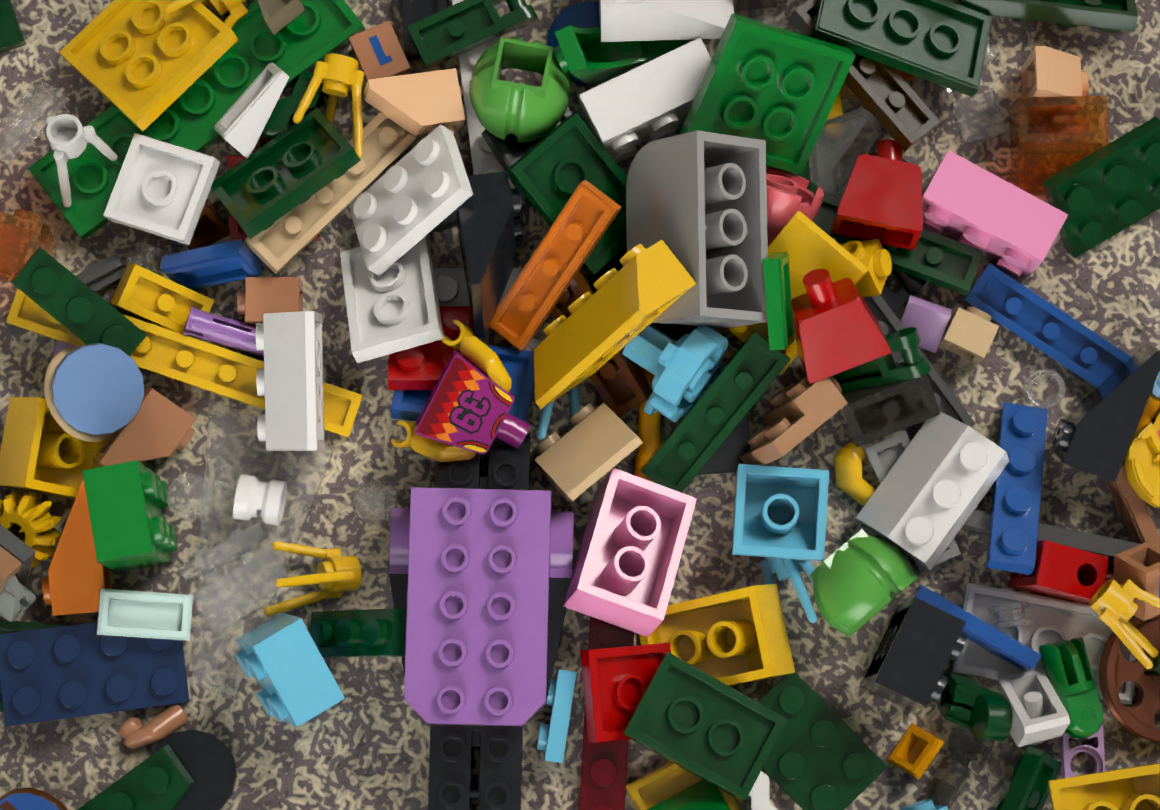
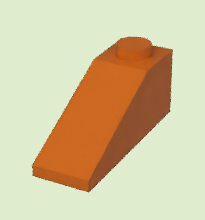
M84 479L81 482L50 563L48 577H44L42 580L44 603L46 605L51 604L52 616L98 612L100 588L112 589L110 568L97 563Z

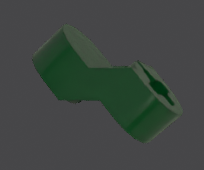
M303 70L292 95L277 101L258 141L267 144L295 124L293 116L314 73ZM323 83L320 84L303 117L316 108L320 110L326 93L322 92Z
M945 674L944 676L948 680L937 701V707L944 719L968 729L976 739L1004 741L1011 731L1013 720L1012 708L1002 694L980 686L973 677Z

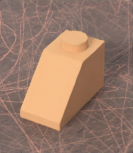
M1035 46L1021 67L1022 111L1075 110L1082 102V98L1088 95L1087 71H1081V57L1046 46Z
M456 68L368 79L363 91L364 100L415 137L428 136L440 124L453 131L455 136V132H459L465 122Z

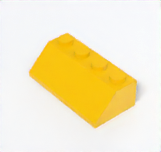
M663 240L658 241L647 249L641 243L635 246L619 260L624 266L620 271L613 268L593 284L597 289L595 294L592 295L588 291L568 307V310L572 313L570 317L566 318L565 315H562L543 330L547 338L534 349L535 403L540 409L595 374L696 284Z

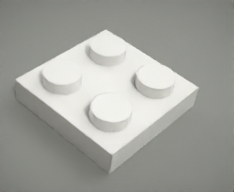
M134 133L103 216L110 221L189 245L220 162L215 157Z

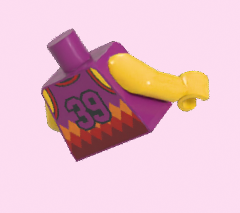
M453 320L452 322L460 327L459 338L452 341L443 335L444 339L442 341L455 350H453L417 421H397V425H402L406 428L407 438L405 441L391 438L392 445L399 448H412L413 451L437 462L470 460L477 453L486 455L495 437L518 449L526 437L530 424L508 413L515 400L514 394L510 391L512 387L511 377L498 355L474 336L473 330L469 326L458 320Z

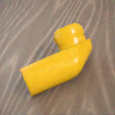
M851 442L840 448L835 455V482L843 492L864 507L876 491V488L862 478V460L865 458L864 449L859 444Z

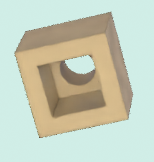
M968 306L964 310L958 307L947 325L939 346L975 364H979L985 358L999 326L990 322L992 317L980 309Z

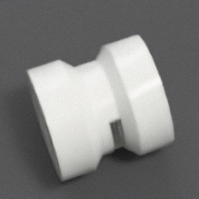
M241 474L234 498L233 518L248 521L253 517L258 518L260 516L265 524L279 526L286 503L287 482L275 479L268 483L259 482L255 476Z

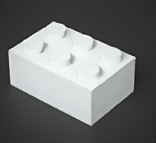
M701 37L579 95V116L615 162H620L634 155L638 151L636 146L649 139L654 141L675 135L677 133L675 127L685 122L712 60Z

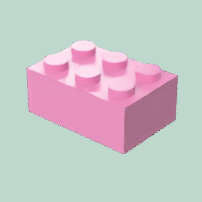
M950 150L947 151L922 194L923 229L939 235L945 232L958 239V242L983 250L985 255L997 261L996 267L999 270L1015 278H1019L1021 274L1029 277L1044 261L1068 214Z
M612 468L598 486L563 607L648 637L664 620L697 498Z

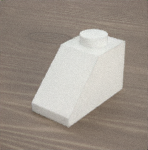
M1042 668L998 678L1000 694L1006 698L1012 708L1013 720L1010 734L1017 747L1038 745L1045 740L1063 735L1070 724L1069 714Z

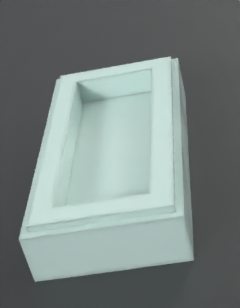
M100 588L97 635L190 641L193 595Z

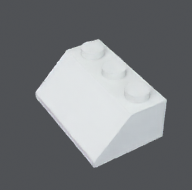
M316 311L264 313L263 323L256 324L257 351H264V369H257L258 396H265V414H258L257 419L258 440L266 441V451H313L325 449L322 314Z
M934 409L856 519L884 539L892 542L905 554L930 571L1009 463L1007 452L970 426Z

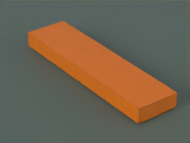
M587 180L580 182L497 307L489 327L518 350L523 351L527 349L622 207Z

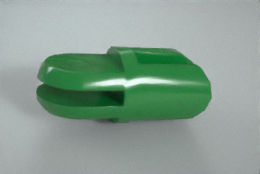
M1076 637L1071 638L1069 641L1062 640L1054 644L1040 645L1038 650L1042 655L1041 660L1045 674L1069 714L1070 724L1065 733L1072 738L1079 739L1096 734L1103 723V710L1083 638Z

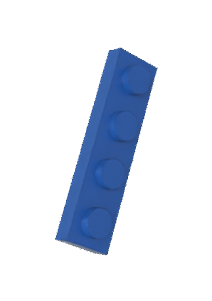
M988 263L964 299L977 309L989 314L992 319L1096 388L1131 358L1130 355L990 263Z
M1004 402L1002 405L997 445L1007 452L1009 463L993 483L986 559L987 568L1031 575L1035 568L1047 409Z

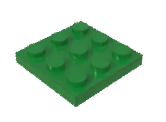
M731 14L679 135L697 130L766 140L767 166L802 175L856 56L848 48Z

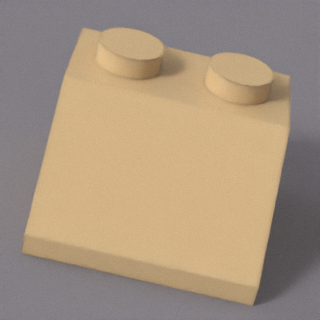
M589 402L569 419L574 425L572 429L562 437L554 431L535 447L540 455L532 462L565 502L574 501L643 443L605 403H602L595 409Z

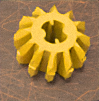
M15 491L5 496L4 500L0 499V524L36 551L31 564V568L40 564L41 560H47L54 555L56 550L54 545L59 542L62 535L54 526L60 523L62 517L51 516L49 510L52 501H44L39 504L37 492H29L22 495L20 491Z

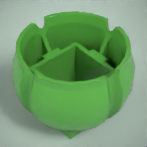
M501 37L500 42L484 51L474 65L469 96L476 117L488 132L503 140L507 135L514 134L517 142H528L546 136L560 122L568 108L571 80L569 73H565L560 67L554 47L547 46L538 40L530 43L523 41L522 37L510 39ZM514 68L540 73L543 75L542 86L537 87L499 80L501 70Z
M863 529L825 559L809 575L813 581L815 603L822 617L830 626L844 633L847 638L918 578L914 573L909 558L899 547L889 540L867 535Z

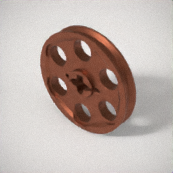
M1160 615L1146 621L1132 616L1129 621L1158 650L1159 654ZM1112 631L1104 645L1099 665V682L1104 701L1113 717L1126 730L1143 739L1160 742V730L1157 729L1154 720L1156 712L1160 709V678L1156 675H1145V670H1155L1153 668H1144L1138 659L1132 662L1126 660L1121 652L1123 642ZM1141 648L1143 652L1147 655V657L1153 662L1155 658L1151 657L1143 648ZM1127 681L1134 683L1139 692L1138 700L1131 707L1124 706L1119 699V689Z

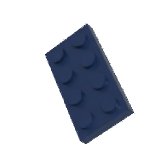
M97 622L0 634V686L5 727L190 702L182 640L97 635Z

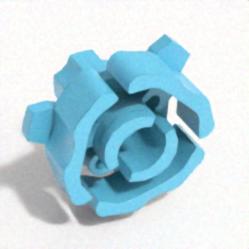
M651 324L625 346L622 353L655 375L651 387L653 392L647 400L643 411L648 415L658 411L673 422H676L685 415L703 393L704 388L715 378L728 347L727 338L705 325L698 327L691 334H685L678 341H675Z

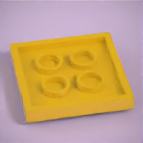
M113 0L59 53L143 132L239 40L232 29L198 0L171 13L165 12L164 7L175 0Z

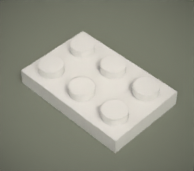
M441 124L349 205L366 267L379 276L473 195L453 131Z
M427 235L380 276L367 269L361 247L340 252L351 351L357 363L444 339L431 247Z

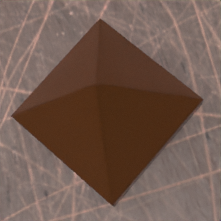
M206 199L190 244L186 245L189 250L210 246L230 234V229L209 199Z

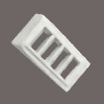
M273 62L267 65L214 126V130L247 159L258 142L289 79V76Z

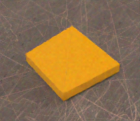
M912 723L887 761L919 780L934 763L944 742Z

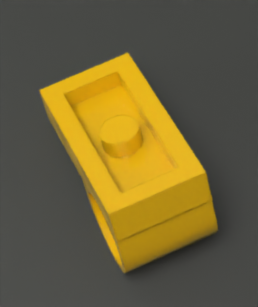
M127 263L110 304L174 332L183 334L191 307L209 313L215 300L136 264Z

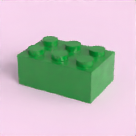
M138 460L82 470L97 563L118 573L172 563L171 552L178 551L175 528L173 524L168 525L163 508L170 507V495L166 481H161L159 475H156Z

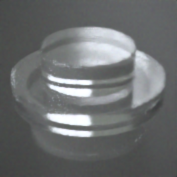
M184 474L172 481L167 491V502L170 509L177 516L184 519L201 517L208 511L212 503L213 494L210 485L204 478L195 474Z

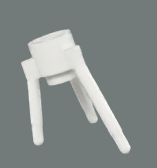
M61 114L56 117L50 116L47 118L46 133L51 150L54 151L53 156L57 164L62 202L64 207H70L72 202L67 169L68 159L80 156L86 149L87 143H91L111 161H116L118 156L96 135L93 126L83 127L77 117L70 114Z

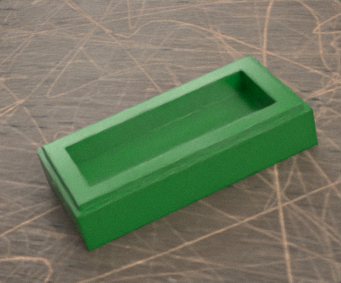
M773 252L763 258L769 350H785L795 340L790 307L792 291L789 254L787 252Z

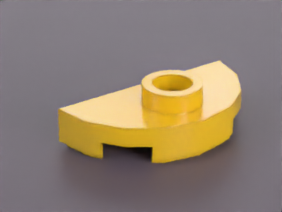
M1151 422L1134 433L1125 456L1124 468L1129 484L1139 498L1155 508H1160V437Z

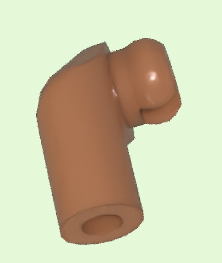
M173 704L145 725H142L139 718L131 717L120 725L118 731L119 735L125 739L124 745L132 749H139L165 739L186 724L188 717L178 704Z

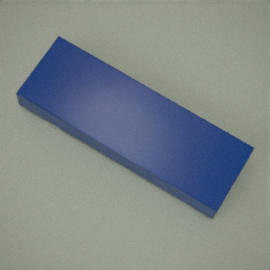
M923 585L917 587L910 598L916 597L965 621L966 623L961 633L967 635V639L1023 672L1034 669L1042 656Z

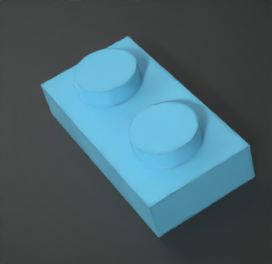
M558 669L557 678H551L546 705L552 706L550 724H540L537 750L545 751L544 761L563 763L577 672Z

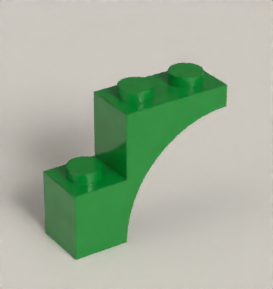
M569 25L554 32L559 46L554 48V52L560 67L565 73L570 71V74L576 80L580 79L591 87H595L694 40L601 42L600 27L578 28Z

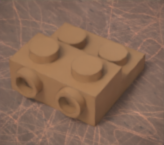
M805 376L794 385H788L769 400L773 407L761 416L767 426L747 441L751 448L739 457L743 463L764 466L782 458L848 404L841 394L842 390L837 380L830 376L809 384L807 376Z

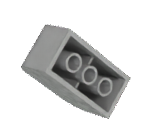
M696 130L654 140L643 146L636 154L630 166L626 183L627 252L640 243L647 249L658 241L663 240L696 282L689 291L652 323L698 327L705 325L710 328L723 329L767 322L763 258L768 255L766 140Z

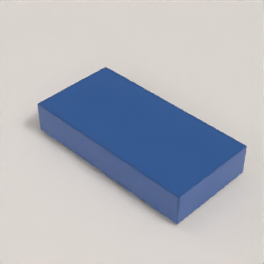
M239 239L162 256L160 270L171 281L195 290L243 280L245 277L260 276L262 261Z

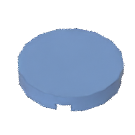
M103 343L83 345L67 353L56 366L51 381L53 403L61 418L76 430L93 435L113 433L129 424L140 410L144 396L143 375L135 361L118 347Z

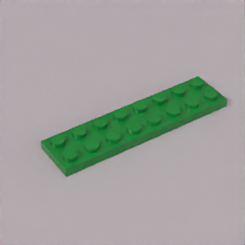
M254 0L246 6L248 13L240 18L231 28L239 40L143 132L114 105L104 111L86 126L94 127L96 135L117 154V160H109L91 143H87L86 149L80 156L68 159L67 169L72 202L70 207H64L62 202L57 164L53 156V150L28 168L84 241L110 221L103 214L134 133L202 153L222 138L214 130L215 124L269 63L273 62L289 76L282 91L284 92L297 82L303 70L312 71L315 68L316 61L324 62L326 54H335L350 42L349 37L365 31L364 25L344 0H300L305 11L274 35L264 20L258 1Z

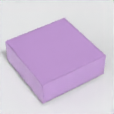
M910 295L900 322L905 328H917L921 340L918 344L919 348L936 353L951 317L952 309Z

